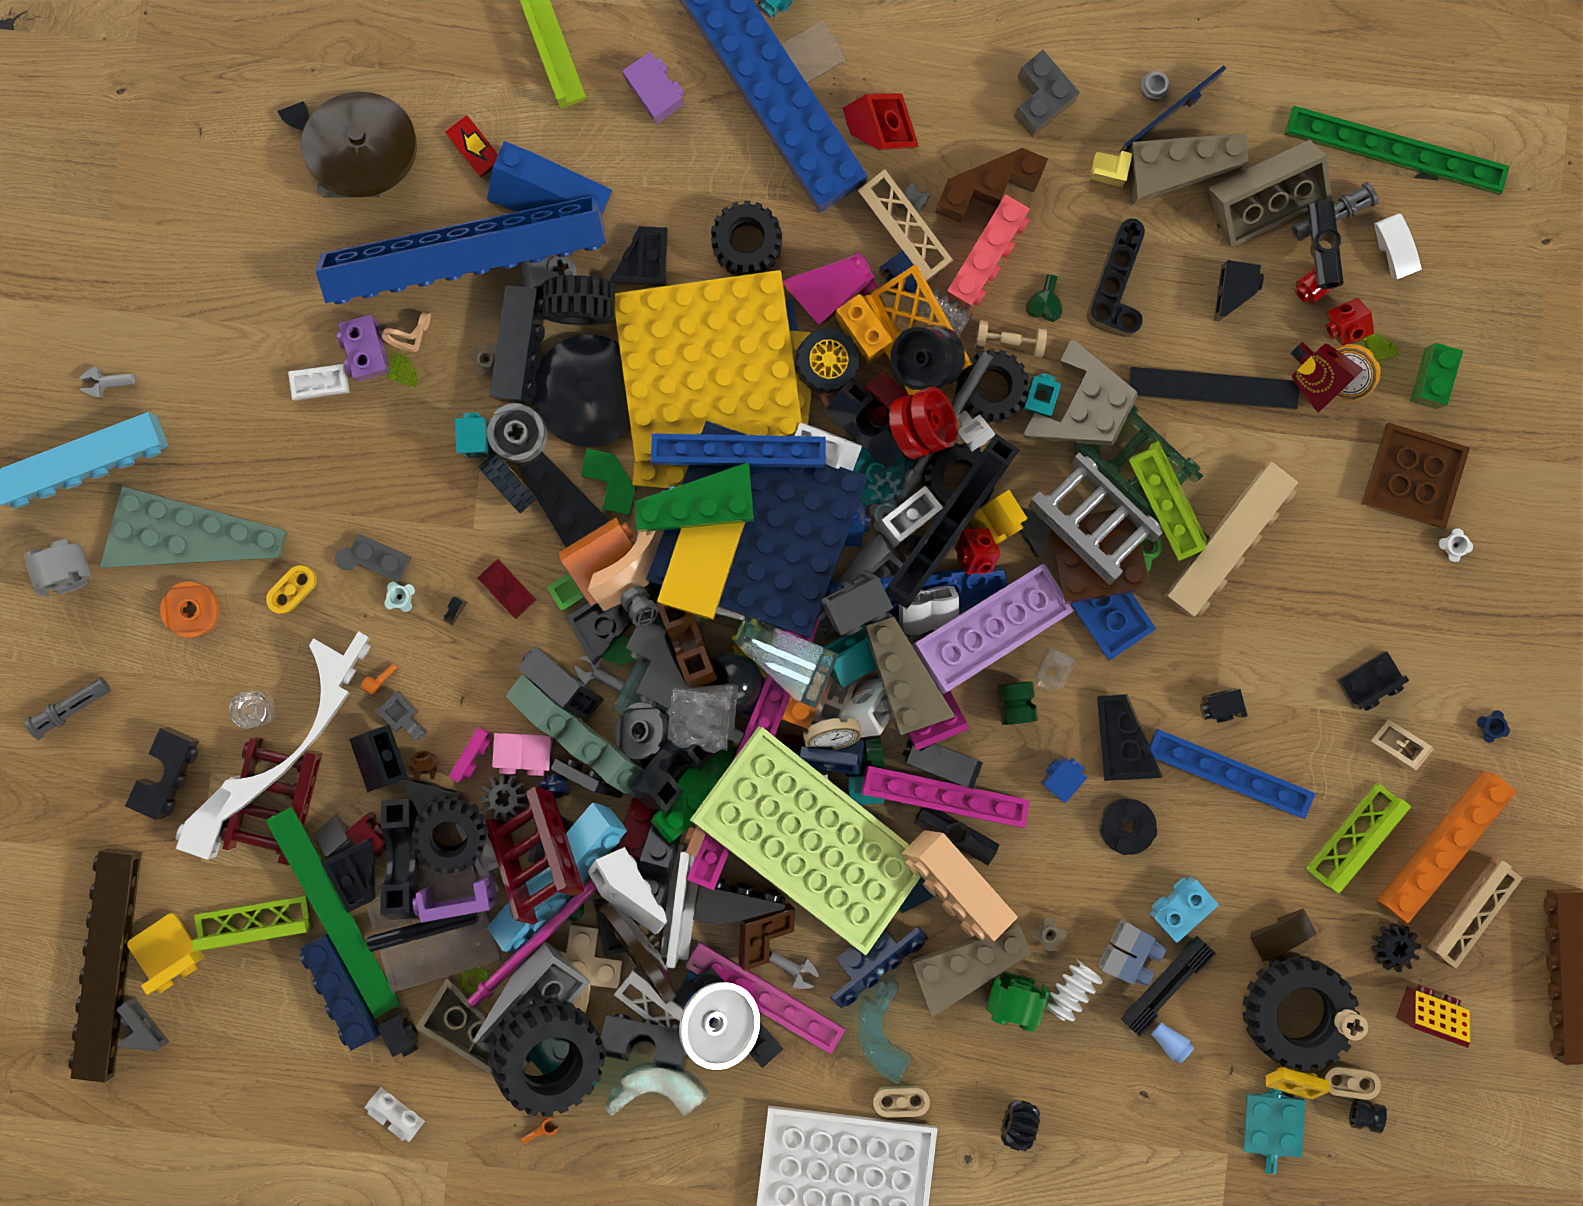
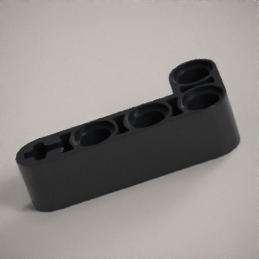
M1127 219L1117 229L1087 310V320L1092 326L1121 337L1132 336L1140 329L1143 322L1142 315L1138 310L1120 303L1145 234L1144 225L1137 219ZM1128 229L1133 230L1132 235L1134 237L1129 241L1127 246L1123 245L1128 236V233L1126 231ZM1114 255H1123L1127 261L1126 266H1118L1114 262ZM1105 281L1115 282L1117 292H1108L1104 286ZM1095 308H1105L1108 313L1107 319H1099L1095 315ZM1123 316L1132 318L1134 321L1133 329H1126L1122 325L1121 319Z

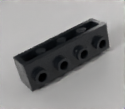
M505 286L489 397L500 402L532 405V399L536 395L537 384L535 377L536 371L541 364L540 344L545 336V328L543 326V291L538 288Z

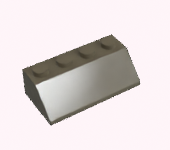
M1311 140L1208 187L1212 210L1231 248L1308 213L1307 207L1310 203L1327 199L1328 201H1333L1327 155Z

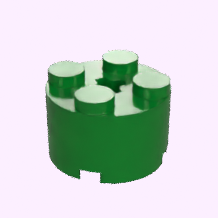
M1004 973L1003 978L997 975L992 982L986 1010L992 1014L991 1020L998 1024L1007 1025L1008 1022L1019 1024V1027L1023 1030L1035 1032L1036 1027L1042 1023L1050 989L1044 984L1040 989L1034 986L1036 980L1022 975Z

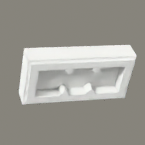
M345 364L288 372L291 397L294 401L350 393Z

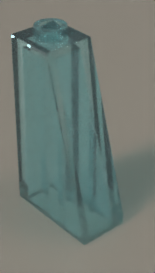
M746 616L739 626L734 640L745 653L795 700L814 708L817 707L839 654Z

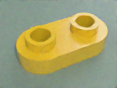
M303 565L292 567L269 590L266 596V603L269 609L278 614L291 612L315 588L317 576L314 570ZM304 574L307 577V582L301 585L299 577ZM283 594L287 597L285 605H281L279 602V598Z

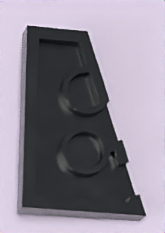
M645 586L644 588L647 590V592H648L649 595H650V600H653L654 598L652 597V595H651L650 591L648 590L647 586ZM588 603L566 616L594 666L633 623L629 617V612L623 608L621 603L605 611L602 610L598 603L590 606Z
M1128 694L1097 696L1104 781L1162 778L1161 771Z

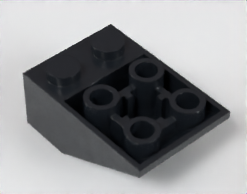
M719 877L714 890L700 885L693 920L722 926L782 910L785 907V897L780 896V891L764 888V892L753 890V885L743 882H737L736 886L725 884L726 879Z

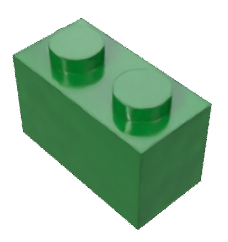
M1439 343L1426 347L1410 401L1435 409L1447 406L1463 350Z

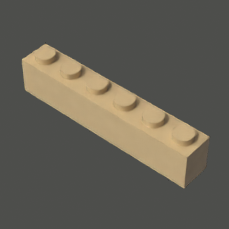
M1272 461L1264 464L1210 534L1205 550L1193 556L1162 597L1188 617H1195L1197 614L1201 616L1210 605L1208 601L1210 596L1214 592L1219 593L1226 585L1228 580L1225 577L1231 569L1236 571L1245 560L1242 556L1248 547L1253 549L1262 538V535L1259 534L1265 525L1271 526L1279 516L1278 508L1282 503L1288 504L1297 492L1294 488L1299 482Z

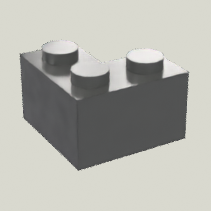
M1044 50L1040 51L1021 67L1018 78L1031 92L1032 96L1018 107L1015 118L1033 138L1072 105L1080 93Z
M866 570L841 582V590L820 600L834 630L840 635L845 634L846 636L861 630V625L870 620L871 622H876L885 618L887 611L893 609L879 577Z

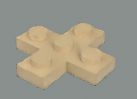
M571 923L567 951H558L590 981L572 1002L576 1008H580L584 1013H587L591 985L619 989L623 959L597 956L598 927Z

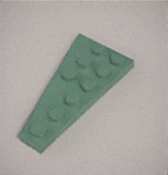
M122 486L99 568L280 558L288 531Z

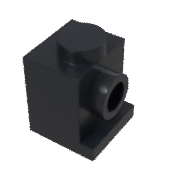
M1232 688L1202 696L1203 703L1200 704V710L1204 720L1216 719L1217 723L1234 719L1233 714L1241 718L1248 716L1241 689Z
M408 1008L386 1019L377 1026L392 1057L400 1053L405 1057L418 1049L416 1044L418 1042V1031L412 1021L408 1022L406 1018L410 1014Z

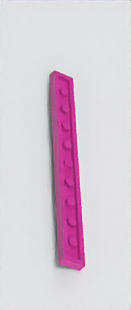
M816 621L810 639L785 630L736 756L758 726L763 727L775 737L820 621ZM706 833L686 880L714 890L729 850Z

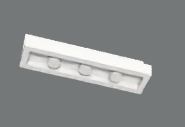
M634 967L614 994L643 1018L658 1022V1026L669 1028L670 1019L680 1021L684 1007L675 1003L674 1000L665 1004L637 967ZM629 984H632L642 992L643 998L632 1000L623 992ZM654 1001L665 1010V1015L656 1017L651 1015L647 1002ZM637 1003H644V1008ZM666 1020L667 1026L660 1021Z

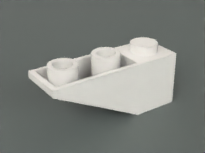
M624 847L595 860L588 870V874L600 895L652 933H659L668 922L665 911L657 904L651 894L649 883L643 880L637 869L635 859L628 854L626 848Z

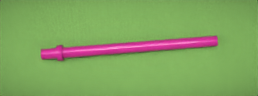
M592 879L584 886V892L571 898L486 982L482 981L478 985V990L468 999L472 1007L476 1008L486 997L490 998L494 994L493 990L597 890Z

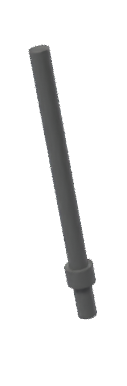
M986 352L982 353L951 404L956 418L993 359V356ZM935 451L930 455L918 458L914 466L908 468L904 475L905 480L894 499L901 503L905 502L915 485L918 486L924 477L922 473Z

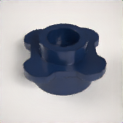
M1499 710L1493 711L1487 717L1480 716L1477 719V726L1481 727L1483 732L1482 738L1485 742L1491 743L1495 738L1506 737L1510 733V728L1504 719V714ZM1492 724H1495V729L1491 728Z
M547 775L544 781L539 783L540 788L553 792L555 798H561L563 795L570 794V789L566 787L567 779L562 775Z

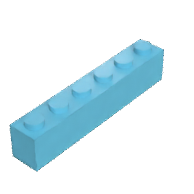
M149 412L1 468L0 505L19 509L29 505V500L36 497L45 499L55 495V490L62 487L71 489L82 484L81 480L88 477L96 479L109 474L108 470L118 466L119 469L132 466L135 464L134 460L144 456L145 459L160 455L161 449L169 446L157 415Z
M593 802L566 833L582 884H584V881L589 876L588 870L595 860L606 856L627 832V829L610 807ZM550 867L526 882L530 896L552 882L553 876ZM557 892L536 906L534 911L538 922L534 925L515 921L510 911V903L508 902L487 928L502 951L515 954L566 904L572 895Z

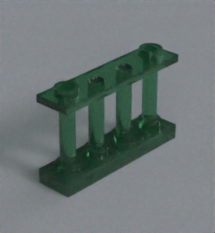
M1133 405L1126 420L1139 432L1112 461L1108 460L1105 462L1098 455L1100 453L1099 449L1103 446L1101 444L1077 443L1070 451L1075 456L1080 453L1084 457L1091 458L1096 463L1097 470L1145 516L1153 517L1159 524L1160 522L1149 500L1147 501L1139 494L1142 486L1137 476L1133 480L1129 479L1126 481L1119 475L1123 464L1148 439L1151 443L1159 441L1167 459H1170L1180 469L1176 474L1180 485L1188 478L1193 482L1199 481L1203 475L1199 472L1201 469L1199 465L1191 458L1185 459L1137 414L1139 410Z

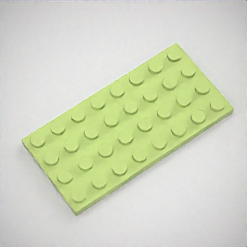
M758 726L690 819L691 822L864 955H867L921 878L919 874H913L904 864L907 860L901 853L909 846L907 842L760 726Z

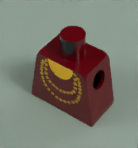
M1302 341L1290 353L1302 365L1292 375V379L1318 413L1364 370L1327 343L1314 353Z

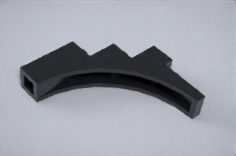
M998 434L994 435L885 589L888 597L905 609H908L1020 451L1018 448Z

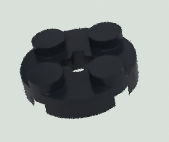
M1120 798L1108 804L1104 809L1100 819L1099 832L1102 840L1110 849L1122 855H1135L1143 852L1152 844L1157 836V822L1154 813L1146 804L1136 799ZM1125 819L1129 822H1135L1134 831L1130 834L1127 831H1121V828L1124 826L1122 821Z

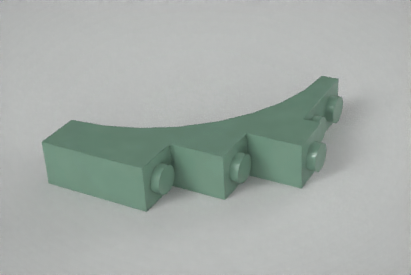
M522 674L505 697L538 729L555 738L572 756L591 766L608 784L625 794L628 793L637 798L630 787L644 771L645 767L635 760L628 758L625 753L599 735L573 713L563 709L531 679Z

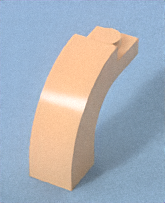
M661 530L639 532L634 546L623 558L613 565L593 573L588 591L603 611L620 604L622 595L628 589L635 586L645 587L649 584L646 581V577L663 535Z

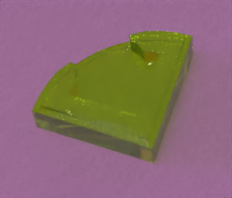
M1372 334L1363 338L1365 347L1374 354L1373 357L1376 361L1400 355L1394 343L1378 334Z
M396 352L388 379L416 388L417 374L413 364L403 354Z

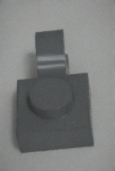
M397 691L377 710L395 731H399L404 727L415 740H419L427 733L423 726L413 719L418 711L400 691Z

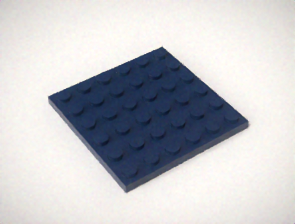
M709 421L705 422L701 433L711 435H747ZM825 464V468L750 466L754 522H745L718 607L810 639L822 607L820 600L825 598L868 481V476L843 467L837 469ZM689 465L682 485L736 466ZM681 528L664 530L646 577L647 582L662 587Z

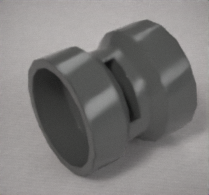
M632 587L621 597V604L629 612V617L635 626H646L657 618L659 609L654 601L650 600V595L644 587Z

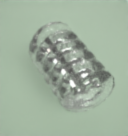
M936 288L932 292L954 332L959 337L973 313L969 317L967 316V306L958 311V300L948 305V294L939 299V289ZM920 300L918 315L923 312L924 317L930 319L931 307L929 303Z

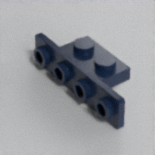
M917 927L896 943L885 928L867 955L862 954L853 946L849 947L837 957V960L852 980L830 997L831 1000L840 1008L853 1004L858 999V995L866 988L874 987L880 981L882 975L887 971L898 968L902 963V959L910 953L919 951L929 937L920 927Z

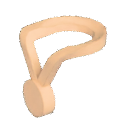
M422 312L418 325L411 334L391 328L385 329L382 333L383 340L398 349L417 352L420 347L423 330L426 331L430 324L431 314ZM389 334L397 335L406 339L416 338L415 344L411 345L393 339Z

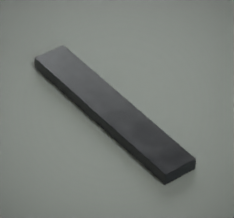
M1140 367L1130 368L1129 385L1137 391L1138 397L1289 410L1298 409L1299 387L1294 380Z

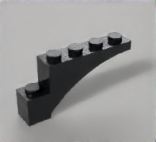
M683 772L680 773L676 778V783L679 782V778L681 777ZM652 823L640 858V874L643 880L649 883L651 894L657 904L663 908L669 891L681 835L671 843H668Z

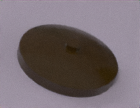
M350 92L326 101L312 113L302 133L301 148L309 172L320 185L331 192L347 197H369L391 189L408 174L416 157L417 139L409 116L397 103L375 93Z
M610 902L600 907L599 911L653 990L665 1004L673 1000L676 995L672 980L657 950L661 945L653 933L646 934L627 914Z

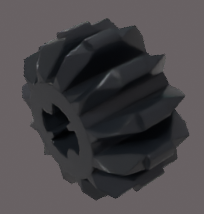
M1391 923L1389 930L1384 926L1380 927L1382 936H1372L1378 942V945L1370 947L1371 951L1378 953L1374 960L1377 963H1383V968L1388 971L1394 968L1396 972H1402L1403 965L1411 969L1412 963L1410 960L1420 959L1414 953L1415 950L1422 948L1421 944L1415 942L1418 935L1414 932L1409 933V927L1406 925H1402L1399 928L1398 924ZM1397 942L1399 943L1397 945L1398 951L1395 953L1393 952L1395 950L1394 944Z
M1015 1100L1008 1105L1001 1128V1140L1005 1146H1009L1010 1149L1017 1151H1026L1033 1146L1040 1123V1111L1037 1109V1106L1023 1100Z

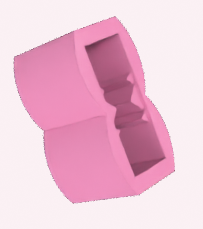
M494 733L492 767L499 768V773L516 774V769H527V775L544 776V770H551L553 737L546 735Z

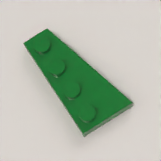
M749 462L635 501L637 531L648 532L754 522Z
M711 731L708 736L718 749L701 770L689 768L683 772L677 783L683 790V793L667 813L657 811L651 820L668 843L674 841L693 824L690 819L736 756V752L730 745L716 738L718 733Z

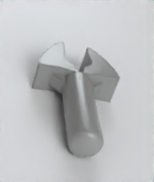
M97 366L87 370L79 377L83 381L91 379L99 381L92 388L80 389L84 393L97 398H104L103 391L107 387L132 385L136 381L133 373L103 376L101 368Z
M588 656L580 657L589 662L594 672H584L581 668L575 666L577 675L585 685L588 684L590 679H597L619 693L625 689L626 684L601 669L600 662L602 658L594 666Z
M775 951L769 954V962L793 975L794 982L792 987L799 989L814 987V984L804 980L800 973L810 972L819 978L818 971L809 958H806L802 964H796Z

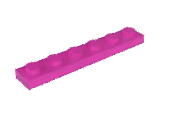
M866 766L861 795L1019 828H1025L1030 803V800L975 788L970 789L961 785L872 766Z
M699 941L685 965L687 969L699 975L711 965L725 982L736 984L745 989L755 1000L759 1012L832 1054L845 1032V1027L750 970L744 971L738 963Z

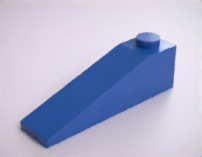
M504 141L493 166L487 200L512 211H522L597 195L603 215L612 189L531 151Z

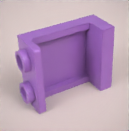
M494 875L482 876L473 883L475 895L439 902L434 900L432 886H427L417 892L416 898L413 899L414 913L416 916L419 915L420 922H427L488 911L498 903Z

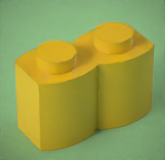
M1010 490L978 509L969 521L972 529L989 528L995 543L999 544L1008 538L1007 535L1010 537L1023 529L1021 523L1028 518Z

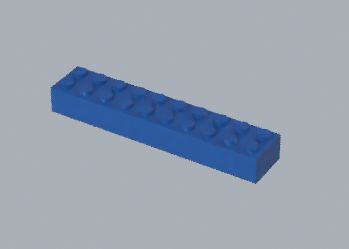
M680 0L819 214L866 184V172L753 0Z
M593 195L321 253L315 272L325 303L343 304L350 301L353 297L371 298L378 295L379 292L390 290L393 293L405 290L406 286L415 284L420 287L428 286L434 283V280L443 278L447 281L456 280L462 277V274L471 272L475 275H480L490 271V268L501 266L502 269H508L518 265V262L527 260L530 263L543 261L546 256L557 254L558 257H565L571 255L574 250L585 249V251H593L606 244L605 226L598 196Z

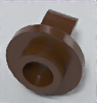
M428 751L415 753L408 762L409 768L414 771V779L416 781L420 780L421 771L429 772L430 779H434L437 765L436 755Z

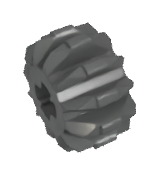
M501 773L499 775V782L496 778L491 777L489 783L492 787H482V791L489 794V796L480 798V802H489L490 806L486 807L484 812L488 813L494 809V820L499 819L502 813L504 821L508 822L511 817L510 812L515 817L520 814L518 808L526 809L528 804L520 800L528 798L527 793H520L519 790L526 784L521 782L516 786V775H512L507 782L506 774ZM501 790H503V793H510L511 796L508 798L509 804H507V801L500 802Z

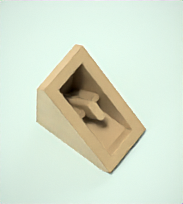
M1389 719L1371 740L1375 746L1402 768L1414 771L1421 766L1434 750L1431 745Z

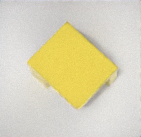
M1121 151L1119 156L1096 152L1089 180L1122 187L1127 180L1133 153Z

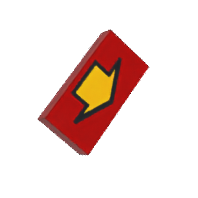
M467 115L445 131L446 135L480 178L493 169L498 154Z

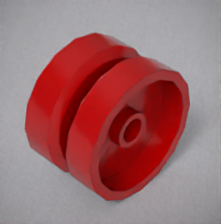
M928 387L917 391L914 395H907L896 399L891 404L889 412L890 427L896 443L906 456L912 459L921 458L932 454L933 451L936 452L950 448L956 443L958 437L956 415L949 399L940 389Z

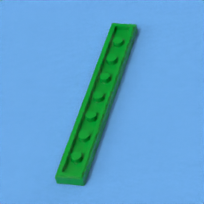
M1298 106L1291 108L1284 132L1286 136L1304 141L1311 140L1318 145L1497 195L1503 193L1510 168L1508 165Z
M293 806L266 819L267 825L374 1018L400 1005V1001L375 955L369 951L367 941L351 912L347 913L321 863L320 855Z

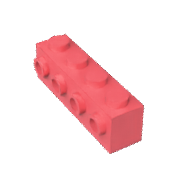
M1008 195L1004 196L947 290L945 298L969 311L973 304L977 306L980 304L987 292L982 289L987 280L993 282L1001 269L997 265L1002 256L1007 258L1016 244L1011 241L1016 232L1022 234L1030 219L1026 215L1030 208Z

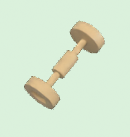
M979 320L975 348L984 349L986 338L1000 340V343L1020 346L1021 343L1034 345L1033 356L1043 357L1047 329L1038 328L1035 339L1023 338L1022 334L1002 332L1001 334L988 333V321Z

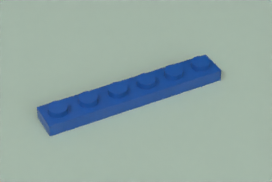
M652 433L651 464L739 466L749 462V466L825 468L826 437Z
M1159 729L1155 730L1149 745L1157 760L1303 819H1306L1316 794Z

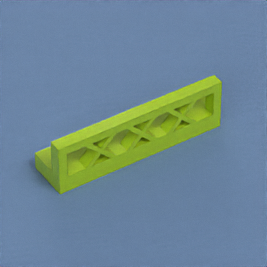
M520 0L560 109L587 100L550 0Z
M1160 442L1152 443L1149 450L1131 457L1129 461L1178 561L1204 551L1208 540Z
M1376 783L1310 862L1306 870L1331 891L1340 894L1412 806L1403 799L1395 797L1380 783ZM1380 792L1390 800V803L1382 811H1373V799ZM1359 816H1369L1370 827L1366 832H1355V821ZM1351 837V850L1347 854H1337V842L1341 838ZM1343 858L1341 862L1338 864V859ZM1333 859L1334 870L1325 878L1316 868L1323 860Z
M304 895L195 914L194 918L198 937L192 940L194 952L306 933L313 929L308 897ZM301 903L303 919L293 920L285 914L290 904ZM278 906H284L281 911L278 908H276ZM266 908L277 914L273 923L268 925L257 919L262 909ZM257 910V911L254 913V915H252V914H250V913L248 912V911ZM241 913L249 919L244 929L238 930L229 923L235 914ZM229 915V916L226 918V920H224L223 918L220 917V916ZM214 918L222 925L215 934L206 935L203 919ZM280 918H283L286 921L278 923ZM253 922H254L256 925H258V926H256V927H251V928H250V926L252 925ZM225 927L230 930L227 932H222L225 929Z

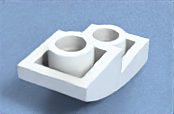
M1396 214L1374 223L1379 250L1386 251L1391 278L1399 279L1422 269L1414 240L1402 214Z

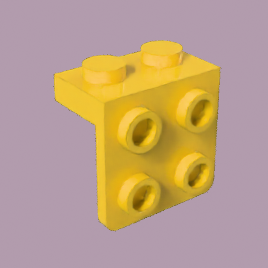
M175 913L167 914L127 943V947L149 978L147 982L141 985L147 995L154 991H157L158 994L166 991L174 985L172 979L178 975L185 978L198 968L195 964L205 958L201 951L193 952V939Z

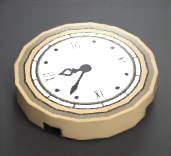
M837 718L820 721L808 728L809 732L803 734L806 747L824 750L844 748L860 739L862 736L860 724L852 718H848V722H841Z

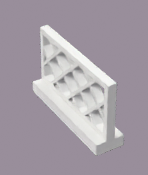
M681 844L678 847L669 884L666 907V920L668 922L664 925L660 953L661 957L667 958V968H675L678 959H689L694 922L693 916L698 891V884L686 880L695 856L685 853L687 846Z

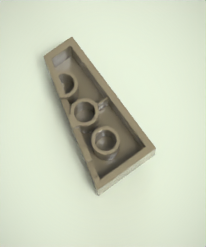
M1246 133L1133 142L1127 152L1133 153L1129 167L1132 206L1145 200L1166 195V193L1184 189L1193 184L1242 169L1249 161Z
M887 612V616L879 621L871 622L870 620L862 624L895 729L900 735L956 717L892 614Z
M1015 922L995 941L980 940L974 936L911 958L931 1018L1028 956L1030 951L1021 926L1018 922Z
M449 976L426 1010L416 1029L492 1075V1070L488 1063V1056L491 1053L476 1045L473 1041L489 1014L480 1005L476 1008L472 1007L468 1002L471 995L452 976ZM528 1055L524 1060L523 1072L531 1061Z

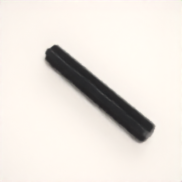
M471 913L419 922L371 935L367 938V945L369 951L374 952L466 927L478 922V914Z

